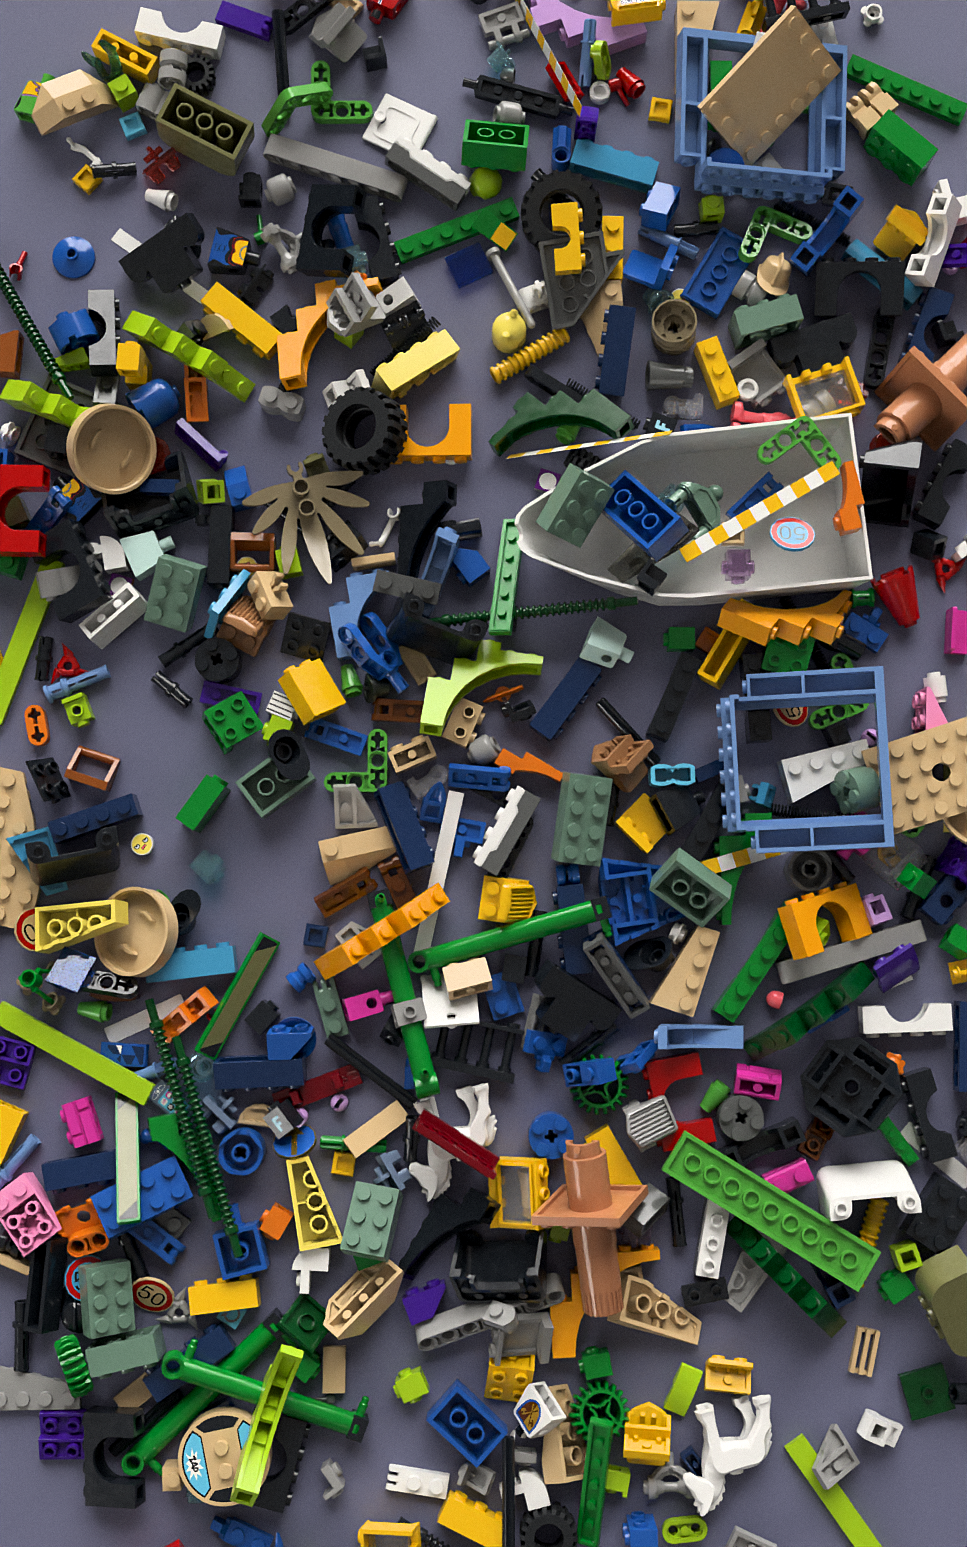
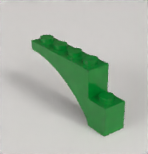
M745 813L742 815L741 821L772 820V813ZM742 832V836H718L716 841H713V853L719 857L751 848V836H755V832ZM744 866L716 873L732 885L730 900L715 914L716 920H719V925H731L734 893Z
M176 1113L147 1118L150 1140L152 1142L158 1141L166 1146L192 1173L194 1168L190 1167L192 1161L188 1160L190 1154H187L188 1148H185L187 1143L183 1142L185 1137L179 1134V1130L182 1129H179L181 1123L177 1122L179 1117L175 1116ZM198 1130L194 1131V1132H193V1135H194V1136H195V1135L197 1136V1133H199V1131H198ZM200 1136L195 1138V1142H198L197 1148L202 1146V1142H199ZM200 1148V1151H198V1153L202 1155L204 1149ZM202 1155V1157H200V1160L204 1161L206 1156ZM204 1161V1163L202 1164L203 1167H206V1165L208 1164L207 1161ZM209 1167L204 1170V1173L209 1171ZM211 1174L206 1176V1180H209ZM212 1180L208 1182V1186L213 1184ZM211 1193L217 1214L216 1217L210 1218L212 1222L222 1220L220 1218L222 1212L218 1211L220 1206H217L218 1199H215L216 1193Z

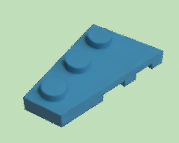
M243 569L238 576L235 574L229 583L228 589L224 588L221 591L217 603L215 601L212 602L207 612L210 616L204 637L213 638L215 636L217 624L222 625L225 614L229 611L231 605L240 598L247 587L250 572Z
M49 827L6 838L29 872L25 843L44 842L50 849L51 857L58 856ZM66 882L40 886L46 896L68 890Z

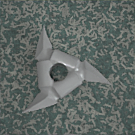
M185 1287L175 1297L172 1306L168 1310V1315L155 1320L167 1324L189 1322L198 1331L195 1315L190 1316V1307L183 1300ZM176 1309H182L183 1315H176Z

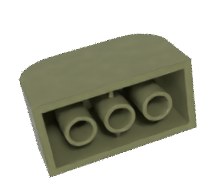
M174 83L155 119L158 135L169 147L227 176H234L255 137L253 122L177 83Z
M955 1245L924 1261L923 1265L916 1272L915 1283L920 1293V1296L917 1298L922 1308L926 1309L927 1314L925 1316L931 1327H934L940 1340L945 1339L949 1347L957 1355L967 1357V1256L958 1245Z

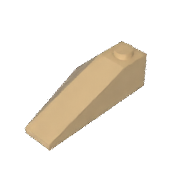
M621 280L606 281L580 317L583 320L587 334L592 340L598 357L599 353L603 354L604 345H600L602 331L606 332L607 323L603 322L605 309L609 310L610 304L623 306Z
M386 826L318 841L330 885L342 882L363 867L370 869L396 853Z
M629 1274L625 1276L621 1282L624 1308L620 1313L608 1316L607 1321L698 1345L702 1325L699 1319L683 1307L675 1304L670 1300L669 1296L661 1293L649 1281Z

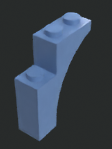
M449 527L444 529L438 528L421 578L441 583L440 595L450 574L451 564L460 546V538L457 535V531ZM424 603L422 617L426 619L431 618L436 605Z
M377 569L372 570L370 574L363 575V572L350 574V577L346 578L350 603L346 604V601L333 603V606L329 607L339 661L350 660L353 657L340 641L338 629L347 623H353L359 629L360 618L366 606L378 593L373 591ZM346 629L347 636L352 638L350 631Z
M661 1024L654 1030V1043L658 1044V1049H743L744 1025Z

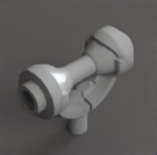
M269 223L261 229L263 233L260 237L264 242H268L276 248L281 256L280 267L282 272H288L291 275L298 271L296 269V259L299 254L300 239L303 232L294 235L293 232L281 229L278 224L273 225V223ZM281 240L288 244L290 253L287 252Z
M670 1451L669 1462H665L664 1466H659L652 1475H647V1480H643V1494L648 1495V1500H654L664 1492H679L685 1498L694 1499L690 1490L682 1481L683 1475L688 1472L681 1466L674 1465L673 1451ZM669 1475L679 1479L677 1482H663L661 1480Z

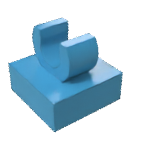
M761 782L760 785L753 784L752 788L758 790L757 796H749V799L762 807L771 809L776 787L766 782Z

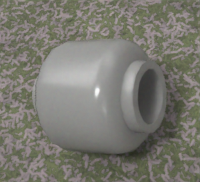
M502 101L494 108L493 122L524 125L525 112H522V107L519 103Z
M283 173L268 179L266 182L267 189L264 190L268 202L273 201L276 206L293 201L295 198L294 193H297L292 178L290 176L287 177Z
M484 734L469 743L467 756L471 763L486 766L497 759L501 748L494 736L490 737Z

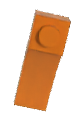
M184 365L187 423L209 422L208 379Z
M853 460L844 462L840 467L843 491L840 509L833 518L834 529L839 531L840 536L856 533L862 528L857 509H860L865 504Z
M503 748L494 762L497 768L500 766L510 767L512 776L515 772H527L547 777L557 783L563 777L562 772L528 752L521 759Z
M206 985L197 990L163 1019L164 1027L162 1030L166 1031L164 1036H167L166 1042L169 1044L172 1042L173 1037L181 1035L219 1003Z

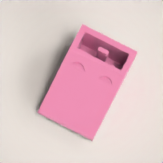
M925 687L915 692V695L912 697V708H915V717L912 718L911 723L912 730H915V733L948 723L930 687Z
M33 1172L23 1173L0 1191V1221L24 1257L62 1229L44 1188Z

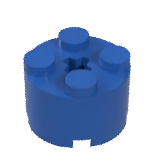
M80 309L72 313L67 311L61 312L56 316L57 320L48 328L60 354L63 355L80 347L86 348L100 341L98 331L86 309Z
M545 1111L538 1114L532 1120L528 1129V1138L532 1149L538 1156L547 1159H557L566 1152L565 1141L574 1140V1133L566 1117L556 1111ZM548 1130H552L555 1134L557 1133V1135L553 1136V1140L545 1137L548 1134Z
M250 1127L234 1129L220 1143L219 1162L223 1169L230 1174L249 1175L264 1161L267 1152L266 1143L262 1135ZM240 1148H245L247 1150L245 1154L240 1155L238 1153Z

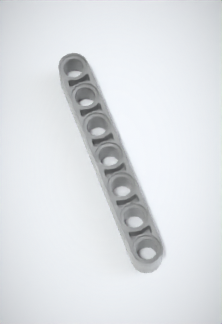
M276 134L269 136L263 153V157L272 163L338 184L357 185L366 193L395 202L402 201L408 179L402 174Z
M921 920L908 921L872 932L873 934L857 940L823 947L824 952L807 958L793 960V957L775 962L781 983L794 982L892 952L902 944L906 946L909 943L915 945L924 942L927 938Z
M557 1273L547 1274L546 1299L542 1302L504 1304L513 1306L517 1314L534 1313L556 1305L565 1299L561 1277ZM467 1303L415 1324L418 1348L422 1351H430L490 1329L491 1326L485 1324L482 1318L491 1303Z

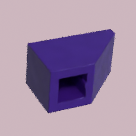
M582 106L580 117L578 114L576 116L574 139H588L595 142L599 108Z
M439 1278L428 1281L426 1283L427 1286L419 1289L418 1286H415L405 1291L406 1294L403 1295L402 1301L411 1326L433 1318L446 1288L445 1279L439 1280Z

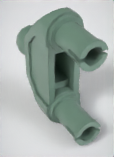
M681 482L677 485L676 492L665 500L666 505L672 502L668 507L673 511L684 503L697 524L698 529L688 536V542L692 539L696 540L720 526V505L718 501L722 499L724 494L723 488L720 485L705 487L694 482Z

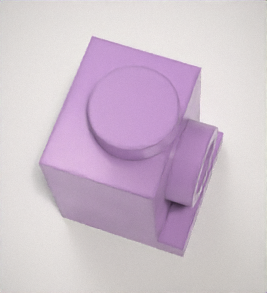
M871 893L861 897L871 928L893 919L883 894L874 896Z

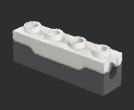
M399 135L385 156L386 166L404 175L410 182L454 211H457L470 190L471 183L465 175L455 173L447 163L437 161L429 151L419 149L409 138H403Z
M517 786L516 790L511 788L505 799L509 801L505 809L500 807L494 818L498 820L494 828L489 826L483 837L486 839L483 847L478 846L472 856L475 858L474 864L495 876L500 872L541 798L520 786Z
M706 1197L704 1199L692 1270L695 1275L718 1279L729 1212Z

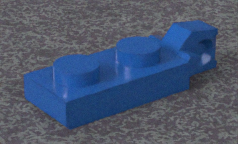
M215 1515L210 1525V1529L219 1533L218 1537L235 1547H270L274 1539V1535L235 1516L233 1518L227 1517L225 1520Z

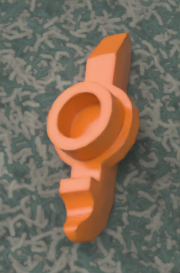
M521 684L510 689L501 686L497 688L494 695L483 700V703L495 700L502 702L501 698L503 697L509 700L511 694L523 690V685Z

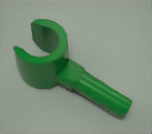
M260 214L256 215L259 231L253 233L258 246L266 243L260 237L263 233L261 230L263 228L262 216Z

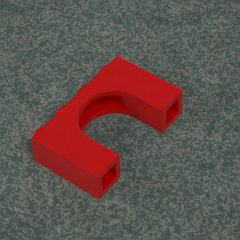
M0 464V556H46L47 535L39 530H13L8 526L5 516L8 503L16 495L24 492H49L51 471L44 465Z
M692 1051L647 1061L645 1068L642 1070L643 1079L648 1080L649 1089H646L647 1099L650 1100L664 1095L668 1086L676 1080L703 1075L699 1053ZM710 1117L689 1121L676 1120L678 1130L657 1141L656 1144L657 1147L661 1146L664 1152L671 1151L684 1130L705 1143L716 1142L713 1120Z

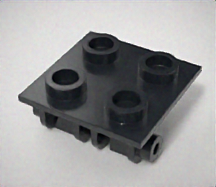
M417 300L388 315L380 323L394 351L397 346L403 344V341L405 342V339L413 335V332L421 328L423 323L426 324L425 313L420 308ZM425 336V339H423V341L420 342L422 343L426 341L428 337Z
M290 611L280 652L306 660L314 661L320 658L323 661L328 635H330L332 630L331 623Z
M53 757L25 762L44 802L52 801V804L61 801L60 799L71 797L68 785L63 780L59 766Z

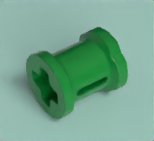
M873 588L862 591L849 590L852 592L850 598L852 602L851 609H855L856 606L866 605L874 607L875 594Z

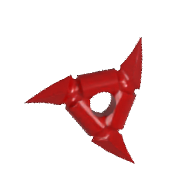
M946 558L931 561L935 563L936 580L944 593L946 581L960 571L966 558L956 563ZM942 566L949 568L947 573L943 572Z
M63 643L64 656L57 664V668H54L51 684L60 676L75 677L89 672L80 669L81 667L74 653ZM72 663V669L66 670L65 665Z

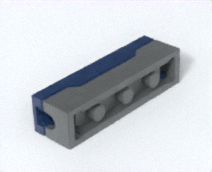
M602 928L584 938L583 951L630 1019L649 1010L648 995L609 938L605 937Z

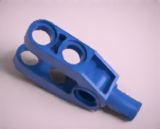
M374 612L362 615L360 625L367 634L368 640L370 639L380 652L379 655L374 651L355 624L347 623L339 627L338 637L360 668L379 681L384 678L388 679L398 694L410 686L398 671L399 667L403 664L398 644L388 639L386 626ZM367 618L371 620L372 628L367 624ZM346 629L350 631L352 638L347 636ZM379 635L384 638L385 645L380 642ZM359 647L363 649L365 656L360 654Z

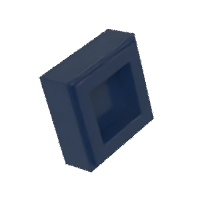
M307 923L303 945L325 949L329 927Z

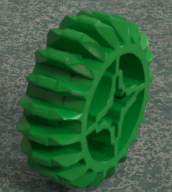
M593 1054L590 1055V1059H595V1056ZM599 1054V1058H604L603 1054ZM619 1061L614 1062L617 1087L612 1097H610L607 1091V1087L611 1082L602 1084L605 1094L598 1087L594 1089L595 1085H588L582 1091L581 1086L569 1089L570 1093H578L572 1099L574 1102L581 1099L578 1105L579 1108H583L587 1104V1113H590L592 1107H594L595 1115H599V1108H602L603 1113L606 1115L608 1114L606 1107L610 1106L611 1110L615 1111L614 1102H617L620 1106L623 1104L618 1098L619 1096L627 1097V1094L621 1091L622 1089H629V1085L622 1084L623 1081H627L629 1078L628 1076L620 1075L622 1074L620 1068L616 1069L620 1064ZM599 1093L605 1101L593 1102L588 1100L586 1096Z
M71 1334L55 1341L54 1347L71 1396L74 1398L83 1397L93 1391L94 1385L77 1337Z
M595 1379L593 1386L590 1382H586V1390L581 1386L578 1388L581 1393L580 1396L573 1394L572 1397L577 1401L576 1404L573 1402L569 1404L571 1408L575 1409V1411L569 1412V1416L576 1418L572 1420L571 1425L577 1427L575 1432L578 1435L582 1434L583 1440L587 1441L589 1423L586 1426L583 1418L584 1407L589 1411L588 1422H590L592 1416L614 1422L613 1434L618 1438L621 1436L618 1429L625 1430V1425L622 1422L629 1421V1417L625 1416L624 1413L629 1412L630 1408L623 1406L628 1400L625 1397L621 1398L623 1391L620 1389L616 1391L617 1385L612 1383L609 1386L606 1380H603L601 1384L599 1380ZM605 1393L596 1402L588 1401L595 1394ZM611 1399L615 1405L614 1417L609 1412ZM591 1407L601 1409L607 1417L599 1416Z

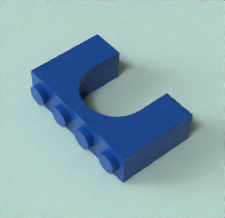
M847 185L834 201L831 211L822 224L806 242H802L791 256V265L808 277L816 267L817 262H820L864 205V198Z

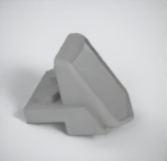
M340 2L315 19L311 34L308 36L319 47L327 49L343 63L347 62L367 39L366 33L352 18L356 11L351 6L345 8Z
M351 273L343 288H335L326 302L329 307L327 309V327L340 336L348 337L363 329L382 323L386 318L372 291L368 290L359 273Z
M664 1095L639 1103L637 1099H633L628 1102L629 1105L622 1107L626 1117L627 1135L638 1146L640 1152H644L657 1145V1141L678 1130V1125Z

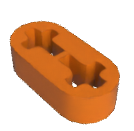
M31 705L25 710L24 714L28 739L36 746H45L50 740L46 711L38 705ZM35 709L37 712L41 713L40 716H37L38 724H36V720L34 718L30 717L32 714H34ZM38 727L39 732L44 734V737L41 738L40 742L37 739H34V736L38 734Z

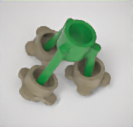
M60 959L58 962L50 961L46 969H27L16 980L17 985L23 989L24 995L30 996L34 992L42 997V1010L44 1012H51L53 1016L60 1012V1009L66 1002V997L64 995L59 996L56 992L48 994L40 990L43 986L42 974H46L49 981L55 983L53 972L57 967L66 965L64 959ZM65 973L64 976H60V979L63 980L65 977H68V974Z

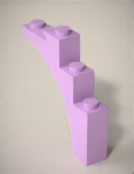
M528 0L530 13L541 33L546 35L558 30L560 40L565 41L567 48L581 44L580 40H583L584 21L588 18L597 21L595 41H606L610 55L640 45L646 41L647 30L644 23L612 27L611 17L589 15L574 10L559 0Z

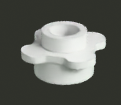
M870 4L867 7H862L861 14L864 17L863 24L866 27H870L872 24L880 25L883 23L884 17L881 16L882 8L880 5Z
M14 422L6 423L0 429V438L4 442L7 441L9 446H13L20 437L21 428L19 426L16 427Z
M675 923L670 931L669 939L673 940V943L676 945L679 941L683 942L688 932L685 930L687 926L683 923L681 925Z

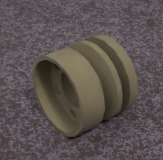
M670 299L659 304L655 309L651 321V337L656 349L663 354L673 356L686 352L693 345L696 336L697 315L689 303L680 299Z

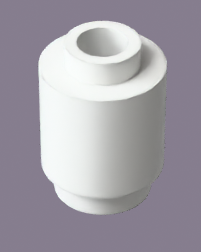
M940 672L927 673V678H923L924 688H931L938 703L946 702L948 693L945 675L941 676Z

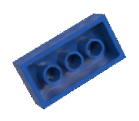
M626 470L610 484L615 491L603 509L602 514L650 557H653L656 562L689 531L679 515Z
M175 1155L140 1172V1223L117 1224L116 1184L90 1196L109 1240L194 1199Z

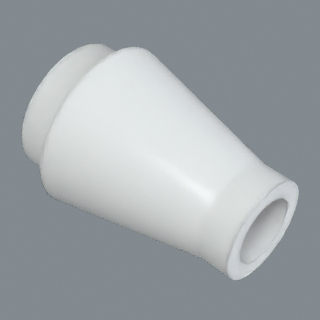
M148 188L145 192V200L158 206L166 212L176 210L178 195L172 190Z

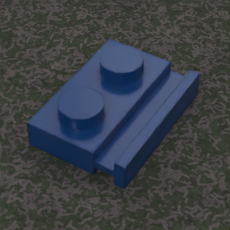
M502 972L491 975L493 990L485 991L494 1021L525 1011L516 983L503 981Z

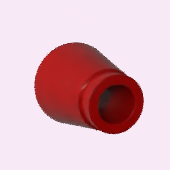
M625 67L617 71L616 78L621 80L622 87L627 96L633 99L640 97L646 88L644 80Z

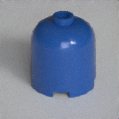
M163 379L152 380L125 393L128 405L133 404L136 411L146 419L152 429L174 417L180 408L178 398L181 395L175 385L170 386Z

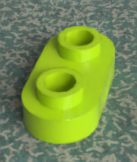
M596 40L590 48V57L593 58L594 74L597 75L598 80H608L611 74V59L606 41Z
M688 1515L666 1519L662 1524L661 1531L668 1543L679 1544L703 1540L707 1535L708 1528L701 1516ZM693 1524H699L698 1529L694 1530L691 1528ZM671 1526L677 1527L674 1532H670L669 1528Z

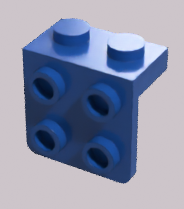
M670 244L664 260L638 250H632L623 269V277L646 285L651 289L661 291L665 281H670L677 265L679 256L676 253L679 246Z

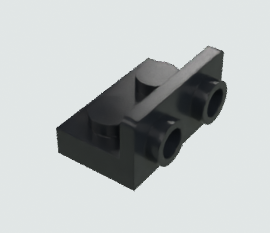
M349 520L345 521V524L355 535L363 550H365L368 544L361 533ZM333 533L326 537L331 568L335 573L344 568L351 561V558L359 555L346 547Z

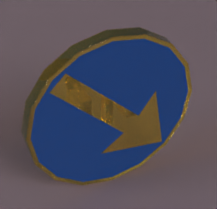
M304 1124L301 1127L293 1128L280 1139L275 1136L272 1146L274 1153L278 1157L285 1160H295L304 1157L312 1151L316 1145L317 1137L315 1131L310 1126Z

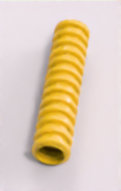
M560 329L554 330L552 333L548 332L546 337L544 335L541 336V340L536 339L535 343L529 344V347L525 346L524 350L520 349L518 353H513L512 357L508 356L506 361L503 359L501 364H495L496 367H490V374L494 381L501 384L502 380L506 381L508 376L510 378L513 377V373L518 374L519 370L523 371L525 369V366L529 367L530 363L534 364L536 360H541L542 356L546 357L547 353L551 354L553 349L557 350L559 346H564L565 342L569 343L570 336L567 330Z
M882 1198L869 1199L871 1200L867 1204L869 1209L865 1211L866 1217H863L865 1222L861 1224L862 1230H859L861 1235L858 1238L873 1247L877 1246V1243H875L879 1239L877 1234L881 1233L879 1229L880 1226H883L881 1221L885 1219L884 1213H887L886 1206H889V1202Z

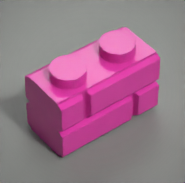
M737 1063L734 1077V1094L779 1101L782 1085L781 1070Z
M91 1095L61 1105L60 1116L63 1123L67 1122L69 1129L67 1139L70 1145L73 1144L74 1148H78L104 1138Z
M801 1156L761 1174L763 1179L786 1193L815 1181L806 1160Z

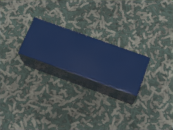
M146 479L140 485V492L143 495L169 496L175 491V484L181 482V480Z
M718 759L695 769L696 783L698 784L720 774V770H724V761L719 762Z
M690 1445L680 1453L681 1458L694 1475L702 1477L701 1458L692 1445Z

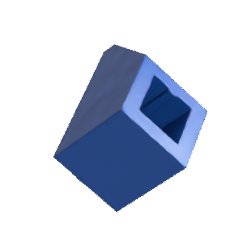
M458 548L451 567L454 566L458 572L456 576L463 585L466 583L469 588L487 576L491 570L478 551Z
M282 1024L272 1026L266 1034L268 1060H291L312 1037L315 1031L314 1026L308 1027V1024H297L295 1027H286V1025Z
M613 1057L562 1065L566 1087L600 1085L617 1080Z

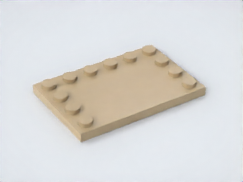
M791 5L697 107L726 144L742 156L744 164L752 166L841 72V69L797 7Z

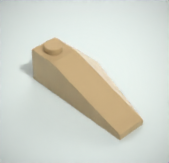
M568 1384L549 1386V1390L567 1418L544 1435L542 1450L544 1484H559L582 1480L587 1445L582 1439V1434H576L575 1430L577 1427L571 1425L572 1420L576 1419L569 1416V1412L575 1411V1409L569 1406L570 1403H574Z

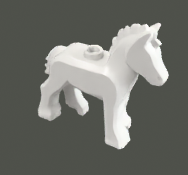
M488 1083L476 1086L468 1085L456 1089L457 1096L469 1108L470 1121L468 1126H455L454 1128L483 1147L489 1146L495 1138L497 1130L495 1124L497 1120L495 1115L490 1116ZM434 1096L420 1099V1102L413 1103L419 1114L425 1108L439 1117ZM428 1139L427 1156L429 1165L412 1162L408 1168L410 1174L422 1186L421 1193L426 1194L427 1202L432 1198L436 1199L440 1194H444V1191H447V1188L450 1187V1179H452L450 1160L456 1158Z
M769 1394L752 1397L753 1404L756 1407V1416L753 1413L748 1395H735L731 1397L732 1404L739 1409L744 1422L742 1432L737 1437H719L713 1404L706 1402L695 1406L696 1411L694 1413L697 1420L703 1426L702 1477L688 1472L683 1475L682 1481L694 1497L693 1505L697 1507V1513H700V1516H704L709 1511L714 1510L715 1506L719 1505V1502L722 1501V1493L725 1492L724 1484L726 1481L724 1477L726 1474H741L743 1469L759 1465L768 1455L772 1441H770L772 1437V1425L770 1422L771 1396Z

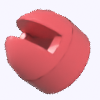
M771 991L766 996L767 1004L779 1010L784 993Z

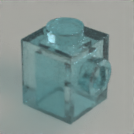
M359 244L342 248L354 256L352 273L358 270L360 273L366 274L365 264H368L366 252L361 251Z
M203 850L189 865L207 884H212L213 882L217 884L225 876L223 872L226 868L222 865L225 861L218 854L212 855L208 850Z

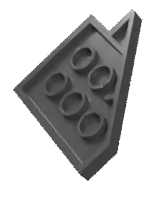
M603 231L584 234V244L580 245L581 253H585L586 267H582V274L555 275L554 249L566 247L570 242V237L538 242L552 331L575 326L624 256L625 249L606 252Z

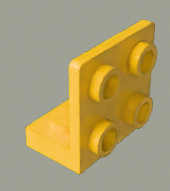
M643 793L614 823L644 854H647L666 834L649 802L650 797L646 793Z
M535 1355L501 1357L500 1366H495L493 1358L489 1356L484 1397L518 1403L528 1384L533 1381Z

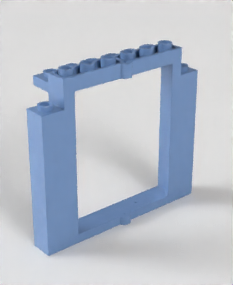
M683 27L677 36L674 163L681 164L684 167L695 165L694 190L701 191L703 194L716 192L722 193L724 196L736 194L742 195L744 198L763 197L765 200L782 198L785 202L798 200L804 201L806 204L816 203L824 195V186L829 181L838 179L845 172L848 46L822 43L841 69V72L809 104L807 171L711 162L712 157H707V119L697 107L708 95L709 49L747 53L753 47L756 35Z
M883 666L746 674V680H742V693L747 694V697H739L738 694L729 695V698H720L721 704H716L717 717L722 719V726H717L718 740L723 739V748H719V762L724 761V770H720V783L725 784V792L721 793L722 806H726L727 815H722L723 828H727L728 833L755 832V836H751V849H756V854L895 847ZM874 703L881 814L741 821L735 711Z

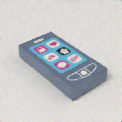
M161 1079L149 1099L167 1114L173 1112L177 1114V1110H174L176 1106L172 1104L174 1099L170 1098L172 1092L168 1091L170 1086H167V1082ZM182 1095V1098L186 1099L184 1101V1104H187L186 1111H189V1113L187 1114V1116L189 1117L193 1112L190 1111L191 1105H188V1102H190V1100H188L185 1096Z

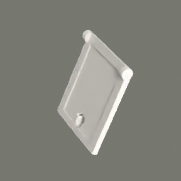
M386 93L362 138L389 151L400 135L403 138L411 139L415 146L422 150L438 117Z
M440 974L442 985L439 987H435L431 975H421L423 1002L427 1014V1019L424 1020L425 1029L438 1027L453 1029L461 1025L479 1024L477 994L450 1001L443 974ZM448 1015H455V1017L447 1018Z

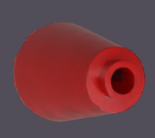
M908 565L907 570L902 566L880 575L881 579L877 582L873 578L870 581L872 587L898 625H904L905 628L916 625V620L920 618L912 565Z

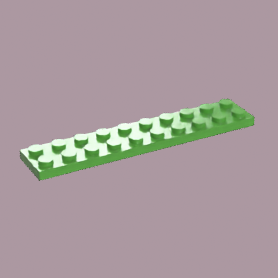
M685 1130L661 1168L662 1171L859 1292L881 1254V1251Z

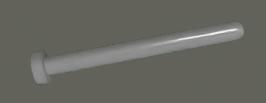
M490 248L485 253L488 261L493 262L528 328H535L536 323L499 257L501 255L499 248Z

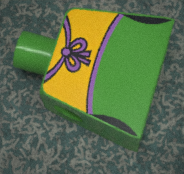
M44 73L41 83L33 80L27 82L14 107L19 120L34 123L31 115L41 84L55 79L54 76Z

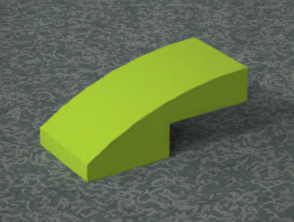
M682 1362L673 1378V1385L664 1401L663 1408L684 1417L695 1395L703 1371Z

